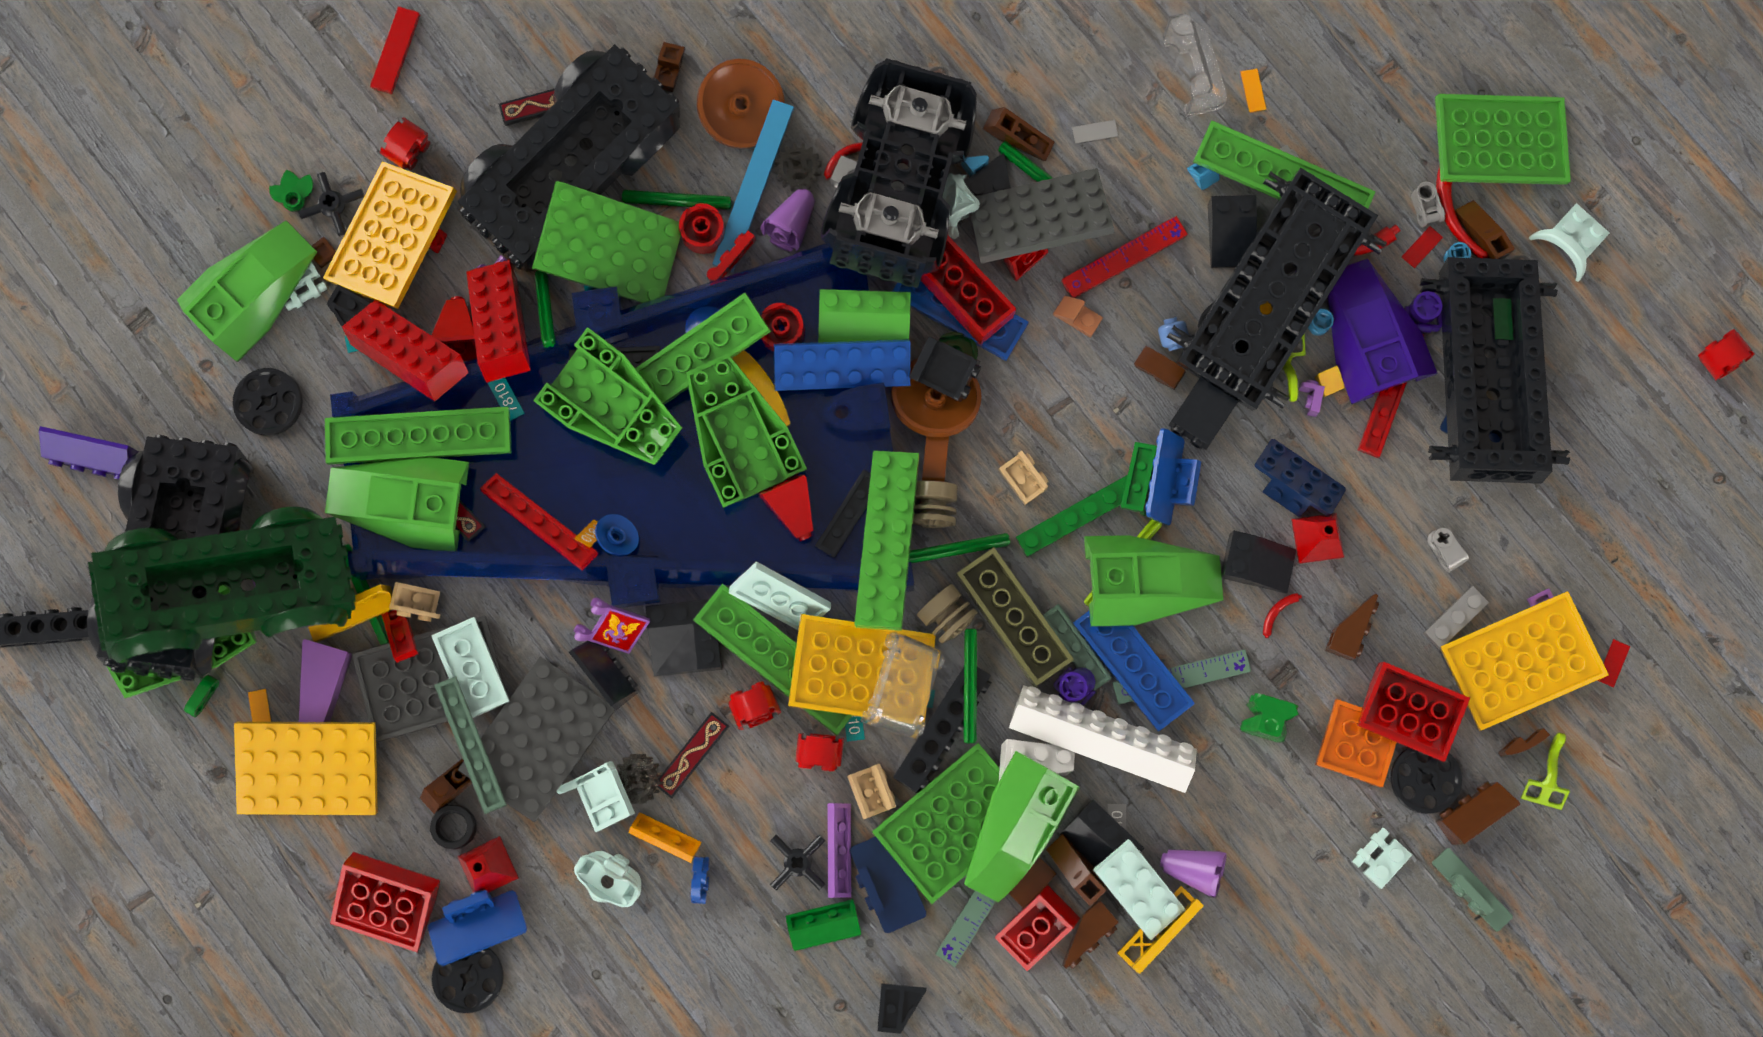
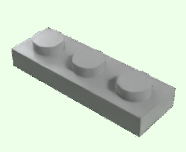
M1472 586L1423 634L1440 650L1441 646L1447 644L1489 602Z

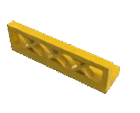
M379 584L355 595V610L351 611V619H348L342 627H338L335 624L309 626L313 642H320L392 610L389 609L393 593L391 586Z
M1179 886L1173 894L1177 898L1182 893L1190 901L1185 908L1186 910L1173 920L1169 926L1165 927V930L1160 935H1156L1153 943H1143L1144 932L1139 929L1117 952L1138 974L1152 962L1204 906L1198 899H1194L1182 886ZM1140 937V943H1134ZM1130 946H1140V956L1135 962H1132L1124 954ZM1143 946H1149V947L1143 952Z

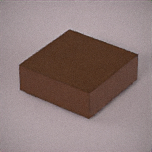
M322 237L312 245L317 251L313 259L322 269L332 261L336 251L325 237Z

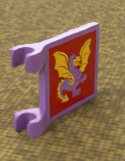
M593 598L590 603L593 606L591 612L602 616L592 631L581 624L576 625L574 628L576 633L574 638L577 641H590L629 654L649 624L650 618L608 605L599 598Z

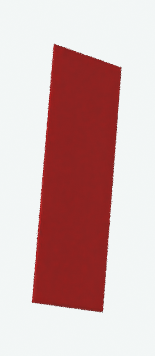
M1429 226L1401 257L1415 269L1443 237Z
M1613 639L1603 663L1609 675L1597 681L1614 688L1630 646Z

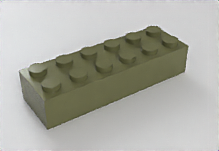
M992 548L956 573V578L1033 687L1039 686L1074 661L995 548Z

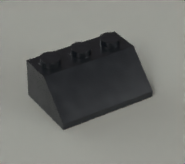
M586 641L569 651V654L612 708L619 709L638 694L635 689L638 685L630 675L625 677L621 672L624 667L616 657L611 659L607 654L610 650L608 647Z
M1091 800L1060 833V835L1064 834L1094 867H1097L1128 839L1140 853L1145 849L1094 800Z

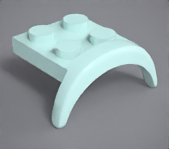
M1576 203L1553 229L1537 231L1529 239L1546 240L1563 249L1575 265L1577 272L1576 281L1579 282L1586 271V259L1610 232Z
M612 761L606 762L600 767L561 785L557 790L558 794H563L577 788L595 832L601 831L635 814Z

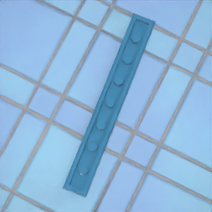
M773 99L727 222L724 238L712 264L714 266L719 265L721 262L720 257L726 250L731 251L736 245L734 244L736 238L741 233L745 234L750 230L794 111V106ZM736 265L731 270V272L735 271Z

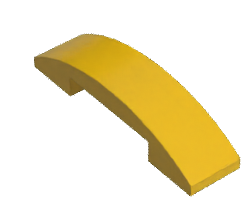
M745 350L733 357V361L785 425L789 426L790 420L778 391H775L774 384L763 368Z

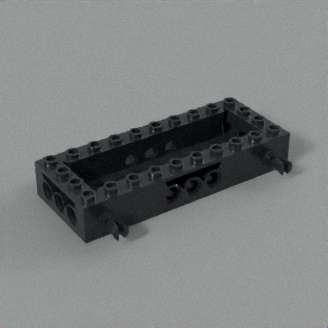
M1302 168L1288 182L1270 171L1268 177L1273 181L1265 179L1263 184L1279 192L1280 198L1194 335L1190 336L1175 325L1171 330L1178 336L1171 333L1167 335V338L1184 347V351L1176 364L1198 378H1203L1251 411L1256 410L1265 398L1281 409L1285 406L1277 397L1287 401L1290 396L1274 388L1273 382L1359 246L1363 244L1379 255L1382 249L1377 245L1384 247L1387 244L1386 241L1370 233V228L1378 217L1376 213ZM1310 225L1319 226L1321 232L1318 237H1312L1309 234L1308 228ZM1288 263L1296 267V273L1293 276H1288L1284 272V266ZM1262 302L1271 304L1272 311L1270 314L1265 315L1261 313L1260 304ZM1242 340L1247 343L1248 349L1245 353L1236 351L1235 345L1237 341Z
M1448 257L1439 271V280L1425 278L1420 280V286H1422L1420 292L1440 293L1443 305L1441 316L1448 447L1430 445L1428 453L1432 454L1429 460H1449L1450 481L1542 484L1553 471L1552 464L1568 465L1570 462V458L1566 457L1570 451L1551 450L1540 296L1556 297L1558 290L1555 289L1557 283H1539L1538 260ZM1493 298L1511 299L1513 340L1495 339ZM1481 309H1489L1492 312V316H1484ZM1488 349L1493 351L1495 357H1486L1484 354V350ZM1486 392H1495L1497 400L1489 399ZM1489 434H1497L1500 437V442H1492Z

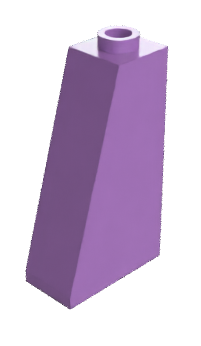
M303 639L299 722H330L352 658V653Z

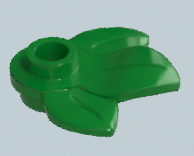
M285 170L280 185L269 187L270 196L275 202L282 203L288 211L297 212L304 207L305 198L312 193L313 179L310 175L299 179L291 171ZM293 199H298L296 204H291Z

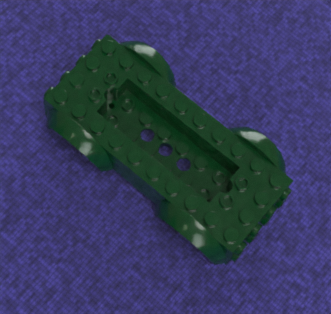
M294 506L274 509L263 514L254 522L249 530L179 540L170 532L162 529L138 528L116 536L107 544L104 551L91 553L92 561L88 562L92 595L95 603L94 609L98 624V636L102 651L107 650L108 658H112L117 663H123L128 658L150 652H161L163 650L179 648L196 650L199 649L204 639L259 630L269 638L284 631L307 628L314 625L335 624L338 627L344 626L348 619H351V611L355 610L354 602H356L354 588H351L350 567H347L346 546L342 542L343 531L341 524L337 525L336 517L322 518L313 510ZM243 580H253L255 582L254 589L250 591L243 590L241 588ZM221 585H227L231 588V591L226 595H222L217 592V589ZM196 587H203L206 589L207 594L205 597L198 599L192 595V591Z

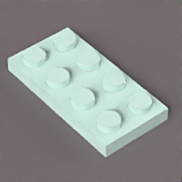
M757 561L729 586V594L796 630H799L801 614L822 617L831 609V602Z
M475 617L431 635L449 679L457 677L472 718L510 702Z
M1129 839L1093 869L1150 940L1186 910Z

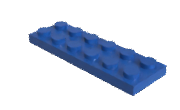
M921 280L918 288L913 286L907 287L897 282L892 291L911 292L910 308L953 332L963 333L964 337H967L969 340L971 338L976 345L1005 361L1008 360L1029 323L1027 320L1014 314V317L980 345Z
M908 339L774 344L775 391L910 386L911 341Z
M1089 611L1073 622L1082 637L1157 732H1160L1195 705L1194 701L1134 626L1091 627Z

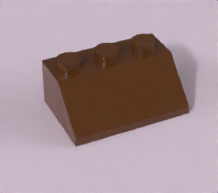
M1486 781L1476 788L1478 790L1473 796L1468 794L1458 801L1459 806L1454 809L1449 807L1439 814L1441 818L1436 823L1452 845L1465 844L1521 805L1520 802L1498 782L1489 783Z

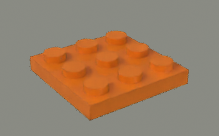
M1336 699L1315 765L1378 787H1383L1397 742L1357 726L1362 707Z

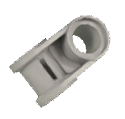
M1428 181L1420 183L1411 195L1419 225L1425 227L1431 222H1443L1445 220V213L1435 185ZM1420 190L1426 191L1428 198L1422 197Z
M1440 528L1428 535V545L1437 556L1441 566L1448 573L1469 560L1468 554L1449 529ZM1442 535L1444 539L1439 543L1437 539Z

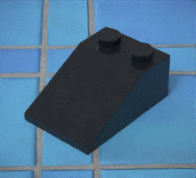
M1256 195L1211 196L1208 202L1211 268H1236L1257 235Z
M1234 530L1229 534L1221 571L1222 579L1287 594L1297 549L1256 535Z

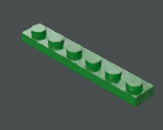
M1128 475L1018 535L1016 540L1025 556H1031L1119 507L1122 503Z

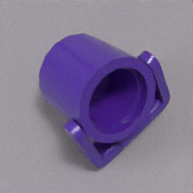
M1430 291L1422 292L1411 301L1409 306L1404 307L1422 333L1440 331L1442 327L1441 311L1443 305L1442 300L1437 294ZM1437 318V325L1429 324Z
M1069 667L1053 684L1054 688L1059 692L1058 695L1070 703L1080 701L1086 697L1080 703L1083 706L1096 693L1094 691L1095 677L1090 670L1083 667L1073 670Z

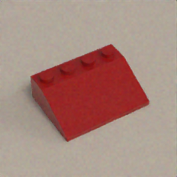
M1380 662L1370 682L1357 726L1445 762L1470 698L1389 663Z
M352 852L342 865L330 924L418 952L436 902L441 880Z

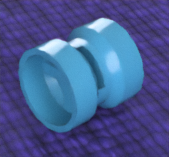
M1463 242L1454 243L1443 256L1444 263L1448 257L1470 258V247Z
M1319 309L1308 330L1317 336L1324 335L1334 323L1332 313L1326 309Z

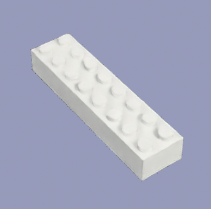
M1024 685L1022 687L1009 728L1181 792H1186L1196 766L1197 749L1185 742L1179 743L1167 735H1157L1142 726L1130 725L1123 719L1111 718L1101 711L1089 710L1080 703H1070L1058 695L1043 693L1036 687Z

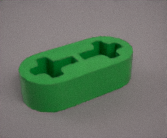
M209 674L206 675L189 698L184 711L194 718L197 717L216 691L219 680Z

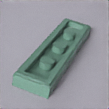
M1059 604L1043 614V617L1073 657V665L1076 668H1087L1094 675L1096 681L1094 691L1112 679L1109 672Z

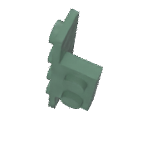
M1446 848L1432 861V865L1452 885L1451 889L1459 897H1463L1469 903L1468 907L1476 915L1479 914L1495 932H1499L1513 918V915L1450 848Z

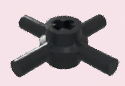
M320 172L317 174L323 193L318 200V204L302 209L298 213L301 219L318 213L332 217L337 235H345L346 230L340 215L344 211L346 203L363 198L365 196L362 188L345 195L332 191L326 173Z
M777 834L770 840L785 856V869L770 883L776 891L791 875L796 877L804 875L818 890L825 885L810 869L812 865L810 856L825 842L820 835L804 850L799 848L791 850ZM793 857H802L804 861L801 863L804 866L802 868H793Z

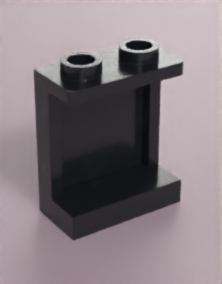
M929 336L909 378L961 402L962 399L968 397L971 391L969 384L972 378L976 379L981 370V366H979L980 361Z
M1200 377L1169 423V426L1172 428L1171 431L1181 437L1184 435L1190 439V443L1194 447L1206 450L1238 401Z

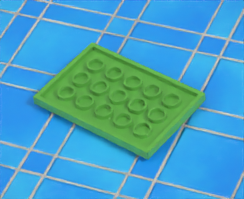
M1438 94L1435 96L1441 182L1563 185L1571 182L1564 97Z
M556 181L532 269L660 309L681 236L679 221Z
M979 743L872 831L874 836L930 904H933L967 875L993 791L999 782L1000 768Z

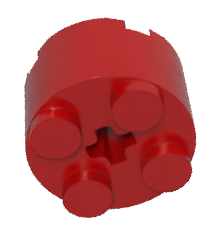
M403 117V123L396 122L384 139L387 145L385 149L381 147L380 154L402 169H409L411 171L418 162L416 157L420 152L424 153L428 149L430 141L427 140L428 132Z
M705 203L695 204V206L686 209L680 217L679 229L682 240L688 249L699 254L714 253L718 249L725 235V226L722 216L715 207ZM703 226L706 227V230L703 229V231H699V229H702Z
M774 303L764 309L761 316L771 330L770 333L761 338L767 348L774 352V344L802 343L804 341L805 325L800 312L796 308L786 303ZM783 324L785 330L780 331L778 326Z
M1733 329L1726 333L1719 342L1715 340L1706 346L1705 350L1698 357L1715 381L1739 368L1743 360L1747 362L1755 353L1742 336Z
M764 681L753 684L751 690L744 693L742 690L732 693L730 695L731 700L728 702L739 730H744L743 725H748L749 728L759 726L773 719V713L777 712L778 715L781 713L771 686L765 685Z
M798 733L795 762L799 763V768L812 769L814 765L822 766L821 770L835 771L842 763L844 738L840 737L838 741H835L836 736L810 733V736L805 738L804 733Z

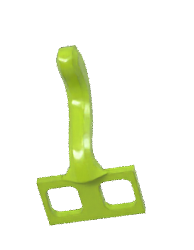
M1305 333L1301 338L1302 351L1292 353L1282 368L1287 377L1290 402L1297 401L1298 379L1291 361L1295 356H1306Z
M1558 732L1551 742L1547 759L1546 778L1542 782L1528 779L1521 799L1562 810L1570 793V790L1557 786L1558 757L1561 748L1566 742L1565 734ZM1530 785L1542 788L1538 797L1526 795ZM1554 791L1565 794L1562 802L1559 804L1548 801L1551 793Z

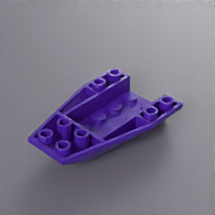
M1368 258L1346 266L1327 297L1329 311L1334 317L1331 331L1335 364L1340 370L1351 405L1372 398L1375 393L1414 379L1417 382L1438 374L1422 332Z

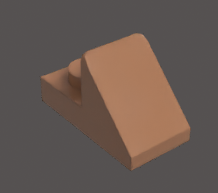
M1064 296L1053 315L1091 338L1103 317L1085 307V301Z

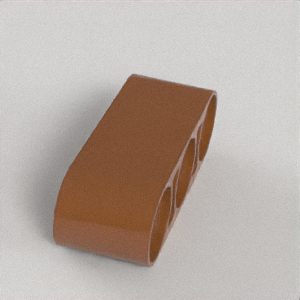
M926 436L922 481L945 482L949 436Z

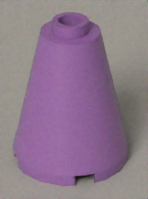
M807 189L796 190L763 221L760 228L762 234L765 236L767 233L771 237L770 242L780 249L792 251L793 248H796V251L799 250L814 207L815 199L813 194Z
M1169 849L1167 854L1163 853L1160 866L1164 867V873L1209 897L1216 898L1227 855L1222 851Z

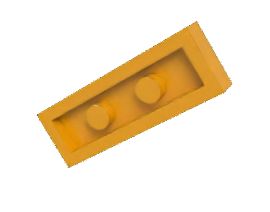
M640 812L628 832L690 863L702 843Z

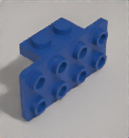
M1161 428L1156 440L1157 450L1156 456L1153 459V474L1149 482L1150 492L1145 510L1147 517L1163 525H1170L1174 504L1195 505L1201 461L1182 459L1184 438L1168 429Z
M487 890L476 891L462 900H453L447 906L442 907L445 917L428 925L436 959L440 966H445L524 934L527 931V925L517 894L513 890L493 898Z

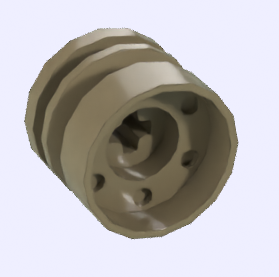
M917 481L915 502L920 504L914 506L913 525L924 528L955 526L956 518L950 515H955L956 509L946 505L957 502L958 486L941 481Z
M953 584L948 585L916 615L925 626H929L934 622L938 624L932 632L934 636L942 630L945 632L938 640L941 644L961 634L978 614L975 609H972L967 614L964 613L970 606L969 602L960 606L956 604L962 594Z

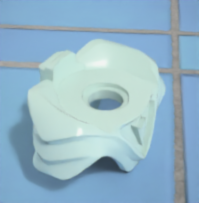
M951 172L948 174L942 198L950 205L948 235L952 239H956L959 237L958 221L968 218L969 213L977 211L980 202L964 183L967 175H954Z
M604 851L592 852L580 857L574 867L575 875L587 888L594 901L608 902L620 907H629L640 896L641 878L639 873L628 866L629 860L620 854L612 856ZM604 875L613 878L614 884L611 888H605L602 885L601 879Z

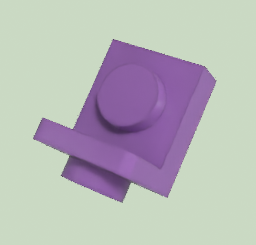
M1313 380L1302 382L1298 391L1311 394L1307 395L1305 408H1308L1307 415L1316 417L1320 412L1325 386H1321L1319 382Z

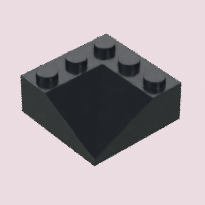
M709 599L645 606L646 617L650 618L647 630L654 677L722 670L720 642L693 621Z

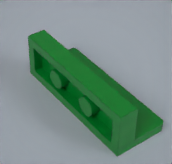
M1135 442L1121 509L1140 512L1141 516H1146L1145 506L1149 498V482L1153 474V459L1156 456V445Z
M853 899L786 915L788 932L794 951L861 935Z

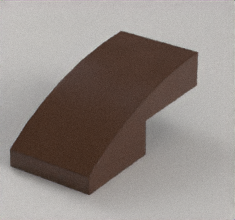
M663 42L658 57V66L654 77L663 85V90L674 92L685 51L683 46Z
M1145 346L1134 363L1137 369L1153 376L1156 381L1175 390L1186 373L1184 368Z
M1544 728L1537 729L1526 740L1521 736L1515 737L1498 754L1500 756H1507L1526 751L1544 741L1550 734Z
M1040 857L1009 894L1025 908L1057 873Z

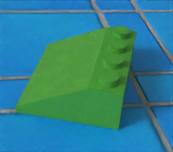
M820 289L818 342L908 340L911 292Z

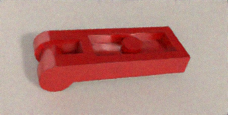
M749 230L745 234L741 233L734 241L736 245L731 251L726 250L720 257L721 262L719 265L707 271V277L712 284L717 285L722 282L757 241L755 235Z
M392 610L383 613L382 618L393 658L398 663L417 655L418 651L408 617L396 615L397 611Z

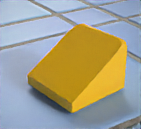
M1334 366L1315 376V380L1319 382V385L1325 386L1324 397L1345 388L1338 366Z

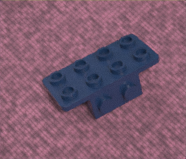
M1275 439L1269 441L1255 463V467L1271 478L1262 492L1299 518L1310 505L1324 515L1330 516L1346 491L1342 484Z
M876 837L850 848V853L859 872L855 876L860 889L865 887L868 894L865 897L867 906L870 911L875 910L885 933H891L926 917V910L914 883Z

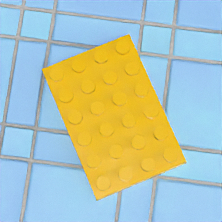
M382 161L323 279L398 309L457 190L454 187Z
M1568 591L1441 646V651L1462 695L1470 698L1468 708L1479 731L1609 675Z
M806 614L800 615L788 706L921 726L925 725L936 635L903 629L899 631L855 628V622Z
M376 722L234 723L237 814L376 815L378 813Z

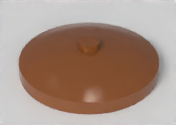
M732 59L720 63L704 77L697 94V111L703 127L716 141L728 147L745 149L756 146L773 99L785 103L782 88L770 70L752 60Z
M918 358L910 361V375ZM910 378V386H892L891 402L897 417L909 429L929 437H948L962 432L973 423L980 409L982 395L978 380L972 378L969 384L971 391L968 397L962 399L961 402Z

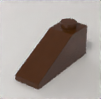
M1005 107L991 110L983 127L986 132L1002 142L1007 141L1013 147L1042 161L1047 160L1055 141Z

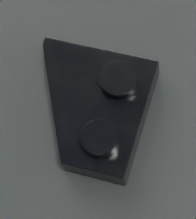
M1004 154L999 155L964 181L974 196L1011 188Z
M337 285L326 304L335 314L337 321L342 327L367 307L370 302Z
M882 983L877 1032L901 1034L926 993L927 988Z

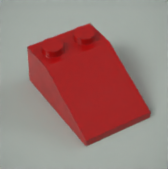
M1046 885L994 938L1028 971L1075 927L1080 917Z

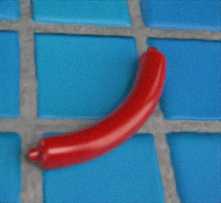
M862 143L851 144L839 150L830 159L823 174L825 179L828 180L832 177L841 156L846 157L852 153L860 152Z
M1298 593L1288 595L1271 608L1264 621L1263 635L1265 638H1269L1272 635V627L1278 614L1288 605L1299 602L1302 595Z

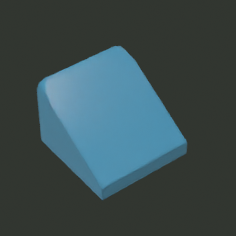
M988 155L967 157L966 161L961 162V166L971 176L989 164Z
M1196 163L1187 168L1201 190L1206 189L1220 179L1218 173Z

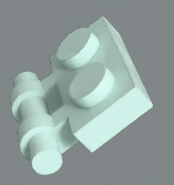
M313 262L310 263L291 294V300L286 302L285 307L288 311L295 307H302L304 302L313 297L316 299L321 296L323 291L328 289L324 282L317 285L313 282L321 277ZM307 285L309 290L300 295L296 293V290Z
M1384 828L1370 837L1371 841L1364 849H1359L1356 853L1357 856L1352 861L1358 868L1364 862L1368 865L1363 874L1379 889H1382L1412 856L1396 839H1392L1387 844L1384 839L1389 835V832ZM1379 847L1382 852L1373 859L1370 855Z

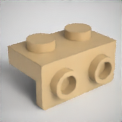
M1021 450L1017 456L1002 465L998 470L1023 504L1027 505L1048 489L1047 483L1049 481L1042 471L1038 473L1033 466L1035 462L1028 453L1024 454Z
M395 582L389 609L396 610V615L410 618L411 614L418 615V620L431 622L432 618L440 619V614H436L440 591Z
M880 764L847 776L863 819L896 807L895 796L889 789L886 773Z

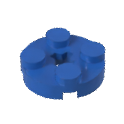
M694 857L693 879L691 880L692 903L706 904L707 891L709 889V877H707L709 857Z

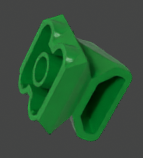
M1255 693L1250 696L1249 703L1246 704L1255 716L1243 720L1240 730L1247 734L1282 743L1285 741L1287 734L1285 721L1299 715L1297 711L1298 705Z

